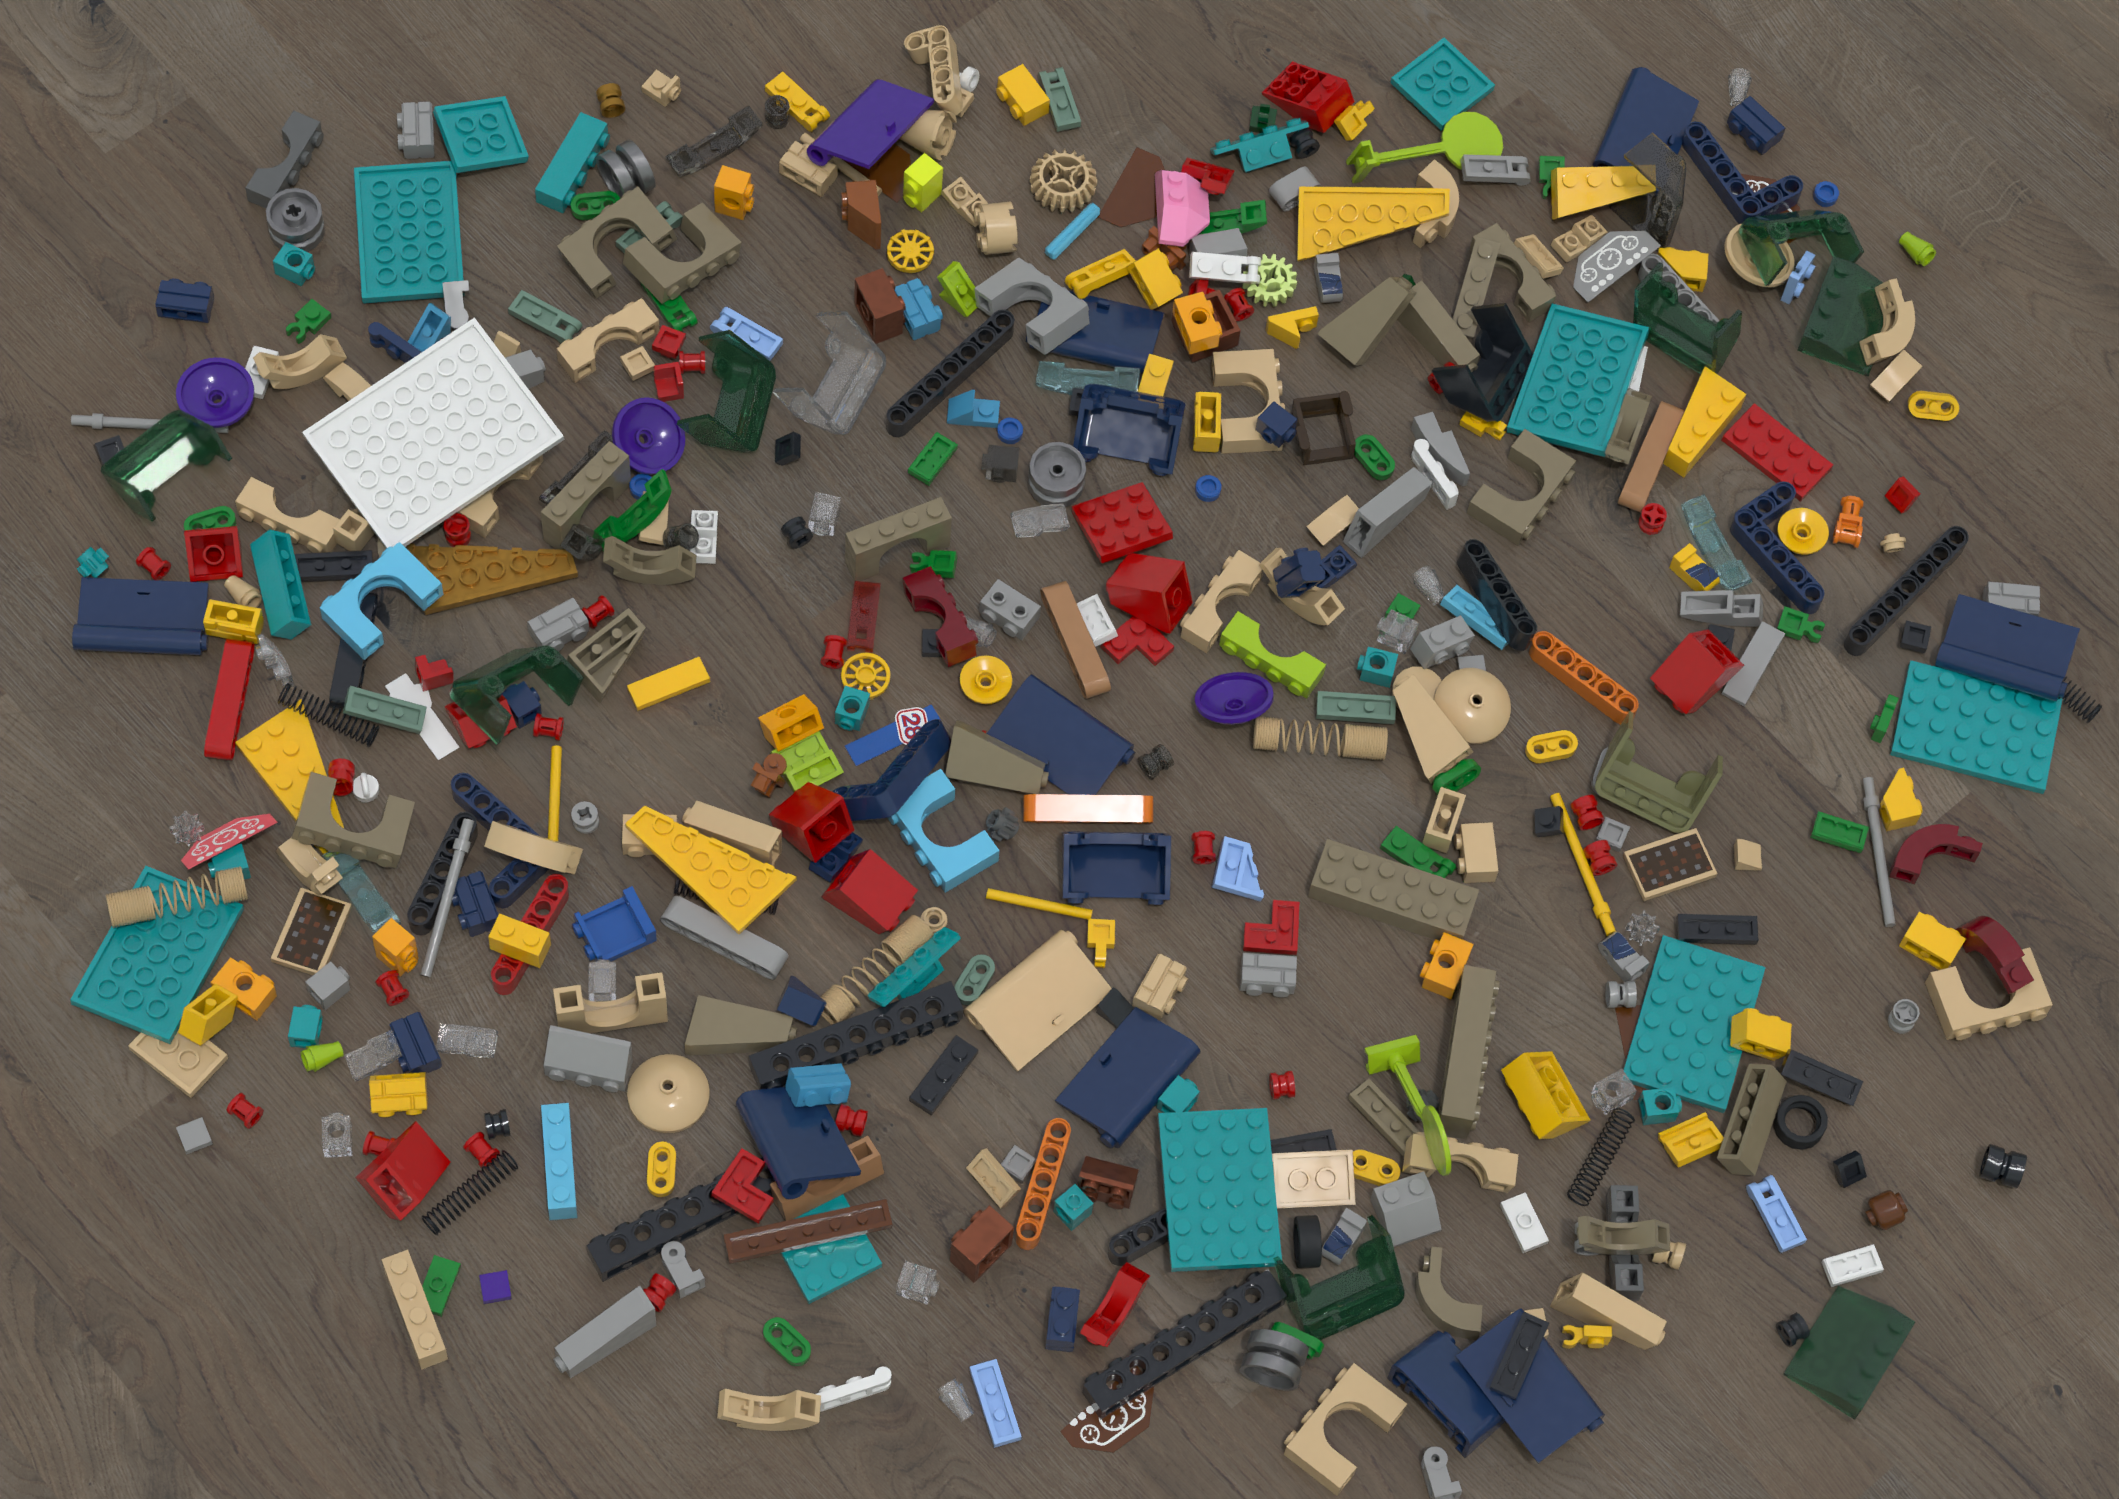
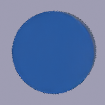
M1828 181L1818 183L1813 192L1814 201L1822 207L1834 205L1839 196L1837 186Z
M1005 418L1000 421L997 429L998 438L1005 444L1019 442L1023 435L1021 422L1015 418Z
M638 474L631 479L629 487L632 497L637 500L641 498L643 491H646L644 484L652 478L650 475Z
M1212 475L1202 476L1197 480L1195 493L1202 501H1215L1220 496L1221 483Z

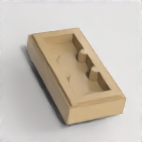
M1534 234L1515 240L1514 245L1522 249L1528 262L1539 270L1543 279L1561 274L1564 269L1563 266Z
M987 1148L981 1150L966 1167L1000 1209L1006 1207L1021 1190L1019 1185Z

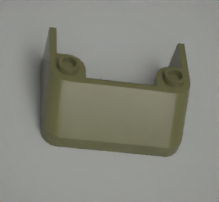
M1629 711L1609 744L1596 777V792L1601 797L1674 833L1685 832L1690 829L1723 774V757L1720 755L1716 757L1706 776L1697 771H1687L1681 775L1677 783L1631 761L1635 754V744L1629 738L1633 731L1634 713Z

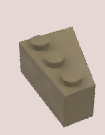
M629 608L568 654L566 666L599 703L602 702L644 636L646 627Z

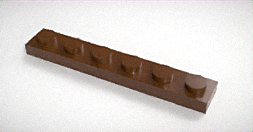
M883 1199L724 1234L723 1237L729 1264L891 1229L893 1224L887 1200Z

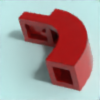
M1126 1262L1118 1271L1102 1303L1084 1324L1080 1333L1086 1336V1339L1092 1344L1108 1347L1136 1305L1151 1275Z

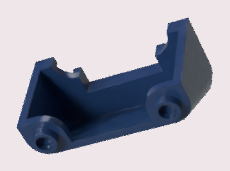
M1088 384L1085 386L1081 397L1073 447L1080 451L1085 462H1090L1092 459L1097 458L1098 454L1149 463L1148 467L1156 475L1166 476L1167 474H1173L1186 404L1174 398L1099 384Z
M1062 832V898H1068V903H1084V898L1089 897L1148 899V904L1163 905L1164 900H1170V834Z
M1437 1330L1392 1365L1387 1379L1396 1388L1401 1384L1406 1385L1404 1390L1407 1394L1412 1392L1449 1430L1447 1435L1450 1438L1455 1435V1439L1459 1443L1455 1449L1466 1458L1506 1421L1456 1358V1355L1461 1350L1455 1345L1454 1338L1446 1331L1442 1333Z

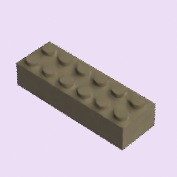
M1327 839L1310 886L1308 897L1433 940L1437 939L1440 941L1444 932L1463 940L1479 889Z
M1464 965L1458 982L1438 1113L1446 1136L1467 1139L1469 1132L1475 1131L1476 1123L1479 1120L1481 1111L1479 1102L1480 1096L1482 1097L1485 1084L1483 1076L1484 1071L1486 1072L1489 1057L1486 1054L1492 1037V1030L1490 1028L1496 1011L1494 1002L1495 997L1498 995L1500 981L1495 980L1496 970Z

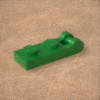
M641 283V286L670 328L682 332L683 328L698 324L695 314L689 309L680 295L673 300L669 299L661 304ZM680 315L683 316L682 318H680V319H678V320L676 319V317H678V316H680Z
M1398 826L1393 828L1380 846L1382 851L1401 864L1446 878L1448 874L1451 875L1456 869L1454 862L1443 858ZM1433 865L1439 868L1437 872L1430 870Z

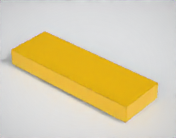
M700 657L631 683L627 685V690L637 711L709 683L710 677Z

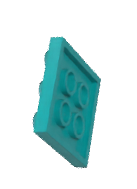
M1442 38L1391 77L1390 81L1401 94L1441 131L1453 116L1468 111L1495 88V84L1446 38Z
M506 96L434 107L433 114L456 173L526 163L528 161L529 155Z
M844 1194L794 1219L847 1208L850 1205ZM866 1234L780 1253L808 1304L882 1267V1262Z

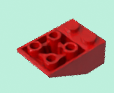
M1293 61L1262 92L1264 97L1294 119L1300 118L1301 121H1307L1309 124L1308 128L1325 133L1340 114L1355 102L1346 79Z
M415 1121L355 1178L390 1219L401 1221L422 1201L451 1161L418 1122Z

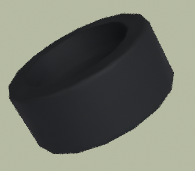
M1796 1095L1782 1102L1774 1118V1130L1777 1137L1790 1148L1800 1150L1812 1148L1821 1140L1828 1124L1825 1108L1816 1099L1805 1095ZM1798 1108L1811 1113L1816 1120L1815 1131L1809 1136H1799L1791 1132L1785 1123V1116L1790 1110Z
M1317 1215L1295 1216L1293 1242L1296 1265L1298 1268L1320 1267L1322 1238L1319 1218Z

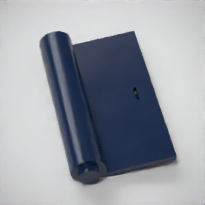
M1639 67L1632 69L1592 164L1593 167L1655 166L1656 191L1654 193L1661 195L1683 143L1685 129L1692 121L1699 100L1651 73L1647 68Z
M1090 295L1083 298L1082 300L1089 307V324L1049 353L1143 374L1149 354L1153 355L1164 312ZM1041 302L1038 315L1047 310L1049 305Z
M82 577L77 624H74L72 633L73 650L202 655L203 650H208V635H205L203 620L207 609L209 583Z
M1959 594L1944 642H1942L1937 655L1935 667L2057 702L2058 698H2064L2068 683H2065L2064 679L2080 628Z
M1033 674L1023 682L987 732L988 735L1046 763L1044 772H1049L1048 781L1068 795H1097L1117 765L1121 766L1123 763L1128 765L1136 753L1133 751L1134 744Z
M1135 1007L1056 1098L1055 1102L1098 1128L1101 1135L1100 1140L1108 1148H1120L1157 1105L1158 1098L1178 1075L1181 1076L1201 1051L1190 1038Z
M786 1087L746 1091L737 1099L736 1107L784 1198L795 1199L803 1195L808 1188L809 1181L858 1176L861 1174L857 1162L826 1105L795 1107L786 1091Z
M1521 1308L1457 1354L1456 1358L1539 1464L1581 1431L1589 1430L1592 1433L1604 1424L1602 1418L1605 1414L1545 1337L1540 1344L1516 1401L1490 1390V1385L1523 1312H1525Z

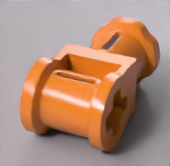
M1842 497L1840 502L1842 513L1839 514L1834 527L1833 544L1841 542L1851 544L1854 548L1859 547L1863 530V517H1859V514L1864 504V501L1859 497Z

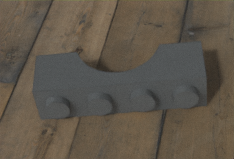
M293 110L282 128L283 141L290 149L287 158L275 167L257 168L245 187L249 202L267 208L269 201L275 194L285 189H290L291 185L294 186L297 183L302 167L308 165L312 151L323 140L324 134L322 133L320 121Z
M1610 1186L1606 1194L1607 1222H1638V1186ZM1609 1255L1610 1289L1631 1301H1639L1644 1291L1643 1268L1639 1261V1256Z

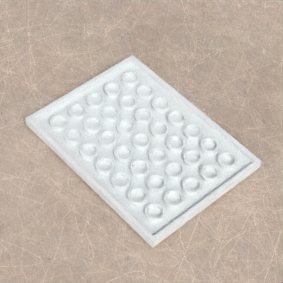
M475 317L302 432L305 439L386 548L394 547L398 542L406 547L564 440L563 434Z

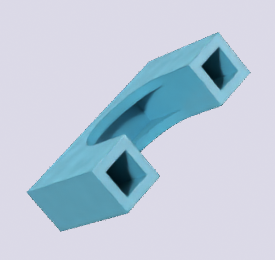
M400 542L394 547L390 546L384 550L377 561L367 564L360 575L355 579L346 581L341 590L334 596H328L320 607L322 619L363 660L384 644L382 632L360 610L362 600L370 591L383 586L399 588L423 611L444 595L442 583Z
M939 769L921 782L897 813L887 818L892 825L897 824L905 844L908 846L911 844L916 851L915 857L920 865H926L931 872L929 876L936 887L940 886L946 893L998 862L999 849L985 830L964 843L953 847L936 845L925 836L921 827L924 820L931 813L955 800L954 786L944 772Z

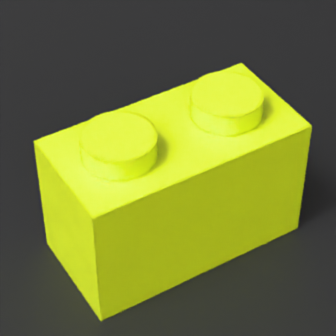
M925 153L904 171L903 198L907 205L912 208L915 207L921 213L941 195L943 167Z

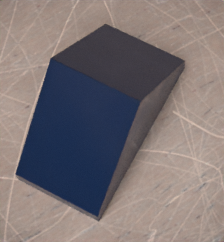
M790 976L779 999L777 1010L809 1025L816 1026L827 1002L795 976Z

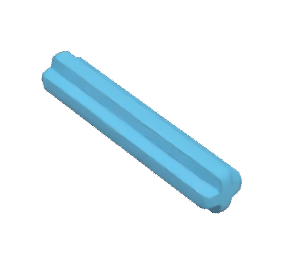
M1090 203L1045 248V254L1052 260L1056 259L1100 215V208L1094 203Z

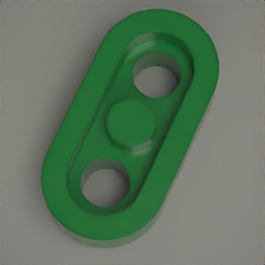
M613 191L581 193L574 196L571 200V213L579 220H592L601 214L605 206L613 205L620 200V197ZM587 208V210L581 211L580 209Z
M1368 434L1359 436L1355 440V457L1373 478L1377 480L1389 479L1394 473V459L1374 436ZM1366 448L1370 452H1363L1362 449ZM1383 467L1385 471H1380L1377 468Z
M219 506L190 515L184 522V530L236 526V517L231 508ZM222 520L228 521L226 524H219Z
M1463 759L1446 773L1443 772L1437 775L1432 789L1437 795L1441 787L1457 792L1479 776L1481 767L1474 759Z
M775 1317L765 1323L763 1328L765 1342L788 1364L802 1366L808 1362L811 1356L810 1343L789 1322L783 1318ZM778 1330L782 1332V1336L775 1338L772 1333ZM799 1349L802 1351V1354L796 1357L792 1354V1351Z
M1274 1322L1271 1330L1288 1334L1305 1343L1309 1348L1306 1359L1320 1357L1324 1349V1344L1319 1339L1285 1323Z

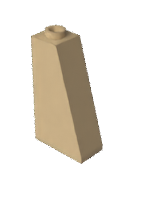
M1413 674L1410 678L1406 676L1398 681L1393 693L1424 774L1429 782L1433 784L1437 775L1443 772L1446 773L1454 768L1458 762L1466 759L1473 751Z
M696 801L692 808L688 807L683 815L682 822H684V826L696 829L700 834L709 838L713 837L743 851L764 864L766 862L774 866L782 853V830L700 801Z
M1580 1273L1561 1282L1550 1306L1588 1325L1612 1326L1613 1336L1644 1350L1658 1346L1665 1336L1663 1329L1667 1322L1666 1320L1585 1273Z

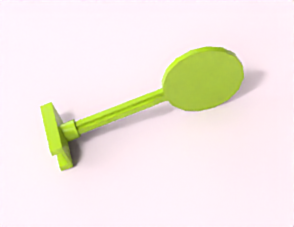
M1462 112L1453 116L1445 124L1441 135V142L1378 153L1373 152L1370 140L1361 141L1348 157L1346 163L1347 165H1355L1357 173L1353 176L1352 183L1362 182L1373 167H1378L1380 164L1444 153L1452 164L1462 170L1461 158L1463 154L1501 156L1503 140L1498 127L1488 117L1477 112Z
M1416 1035L1366 1047L1365 1053L1368 1057L1366 1069L1369 1075L1389 1069L1396 1073L1412 1107L1423 1122L1427 1146L1436 1169L1442 1176L1449 1175L1451 1172V1155L1442 1121L1433 1106L1425 1105L1406 1068V1065L1421 1061L1419 1039Z

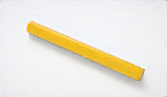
M557 745L551 747L548 839L558 841L562 759V747Z
M988 888L986 899L1087 920L1091 919L1093 912L1091 909Z

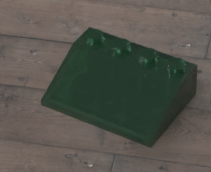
M1833 256L1797 351L1869 376L1873 364L1866 365L1859 342L1873 334L1880 333L1882 330L1883 313L1874 288L1883 282L1858 264Z
M1838 1286L1812 1327L1810 1337L1804 1340L1783 1375L1855 1420L1911 1331L1915 1321L1891 1306Z

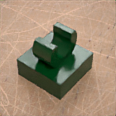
M1267 104L1253 105L1249 132L1263 133V128L1275 125L1277 109L1270 108V105Z

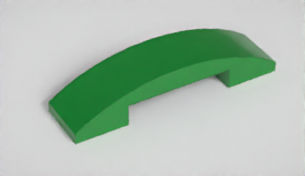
M1266 201L1240 203L1241 208L1210 212L1209 225L1198 235L1239 228L1242 234L1260 228L1267 224Z
M661 469L644 484L647 492L620 517L617 518L610 515L594 530L600 551L604 552L605 538L614 536L626 542L643 531L658 517L666 506L672 491L665 470Z

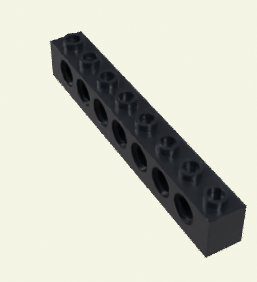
M949 981L887 1004L885 1007L876 1008L749 1055V1067L759 1090L783 1087L786 1085L790 1068L840 1063L845 1065L852 1064L864 1055H876L888 1046H900L915 1036L920 1035L924 1037L932 1034L939 1027H952L958 1024L963 1019V1007L952 982ZM936 1008L939 1010V1013L930 1015L926 1010ZM905 1017H910L914 1022L912 1024H904L901 1020ZM878 1027H886L889 1029V1032L880 1034L876 1029ZM854 1036H860L864 1041L854 1043L850 1039ZM834 1045L838 1047L839 1050L834 1053H830L826 1051L825 1048L827 1046ZM810 1055L814 1059L810 1062H803L800 1060V1057ZM779 1064H784L788 1067V1069L780 1072L777 1071L774 1067Z
M766 1163L762 1171H769ZM724 1173L715 1177L714 1182L706 1186L698 1185L692 1188L688 1195L680 1199L679 1197H674L668 1200L664 1207L656 1211L651 1209L640 1215V1219L632 1223L624 1222L618 1225L614 1232L606 1236L601 1234L591 1239L590 1244L586 1245L587 1254L602 1282L660 1254L663 1246L668 1242L677 1241L682 1243L739 1214L738 1211L723 1202L713 1203L710 1200L713 1197L712 1191ZM758 1175L752 1185L773 1197L770 1184L775 1182L773 1176L764 1179ZM694 1207L700 1212L695 1216H690L685 1213L686 1210ZM665 1220H672L675 1225L671 1228H664L661 1226V1223ZM641 1232H646L650 1235L645 1241L636 1238ZM615 1245H623L625 1250L621 1253H614L611 1251V1248Z
M1267 1269L1263 1273L1259 1271L1253 1273L1246 1279L1247 1283L1239 1288L1236 1285L1232 1286L1223 1293L1224 1297L1218 1301H1208L1200 1308L1201 1311L1194 1316L1191 1314L1184 1316L1177 1322L1178 1326L1170 1331L1168 1328L1163 1329L1154 1336V1341L1147 1345L1145 1343L1139 1344L1132 1349V1354L1125 1359L1119 1357L1108 1365L1109 1369L1101 1374L1095 1372L1084 1380L1085 1384H1083L1082 1393L1100 1420L1283 1306L1287 1295L1271 1272ZM1249 1294L1255 1295L1259 1301L1257 1303H1249L1245 1296ZM1224 1309H1232L1236 1316L1232 1318L1226 1317L1222 1311ZM1208 1323L1213 1327V1330L1204 1332L1200 1329L1199 1325ZM1180 1337L1187 1338L1190 1341V1345L1180 1346L1176 1339ZM1155 1352H1163L1166 1354L1167 1359L1164 1361L1156 1360L1153 1354ZM1139 1366L1144 1370V1373L1142 1375H1134L1131 1373L1130 1368ZM1114 1380L1121 1385V1388L1112 1390L1106 1383Z

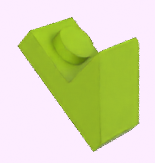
M953 261L937 276V279L944 288L939 296L964 317H968L978 308L976 306L975 286L960 262Z

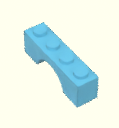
M569 1103L541 1105L549 1219L577 1218Z

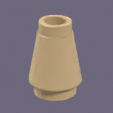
M235 575L230 576L226 580L224 586L238 605L254 608L260 605L262 596L257 588Z

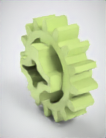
M1263 254L1261 266H1258L1260 283L1257 284L1258 287L1256 284L1243 283V289H1247L1246 296L1251 297L1254 295V303L1262 300L1265 307L1268 302H1272L1273 306L1276 307L1278 300L1286 303L1287 296L1292 298L1297 285V273L1292 271L1293 265H1285L1284 257L1279 261L1276 260V254H1273L1271 259H1268ZM1246 266L1243 274H1248V266Z

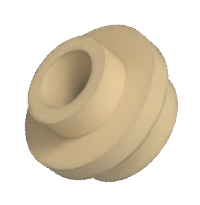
M1899 533L1884 536L1885 540L1880 542L1884 552L1891 553L1905 549L1904 543L1906 538L1900 537Z
M928 908L921 915V919L930 927L933 933L947 925V915L940 908ZM935 918L939 922L937 924H931L929 920Z

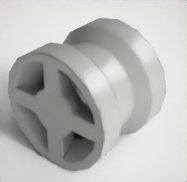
M584 801L579 802L573 807L571 816L573 826L578 832L588 834L598 828L599 816L594 804Z

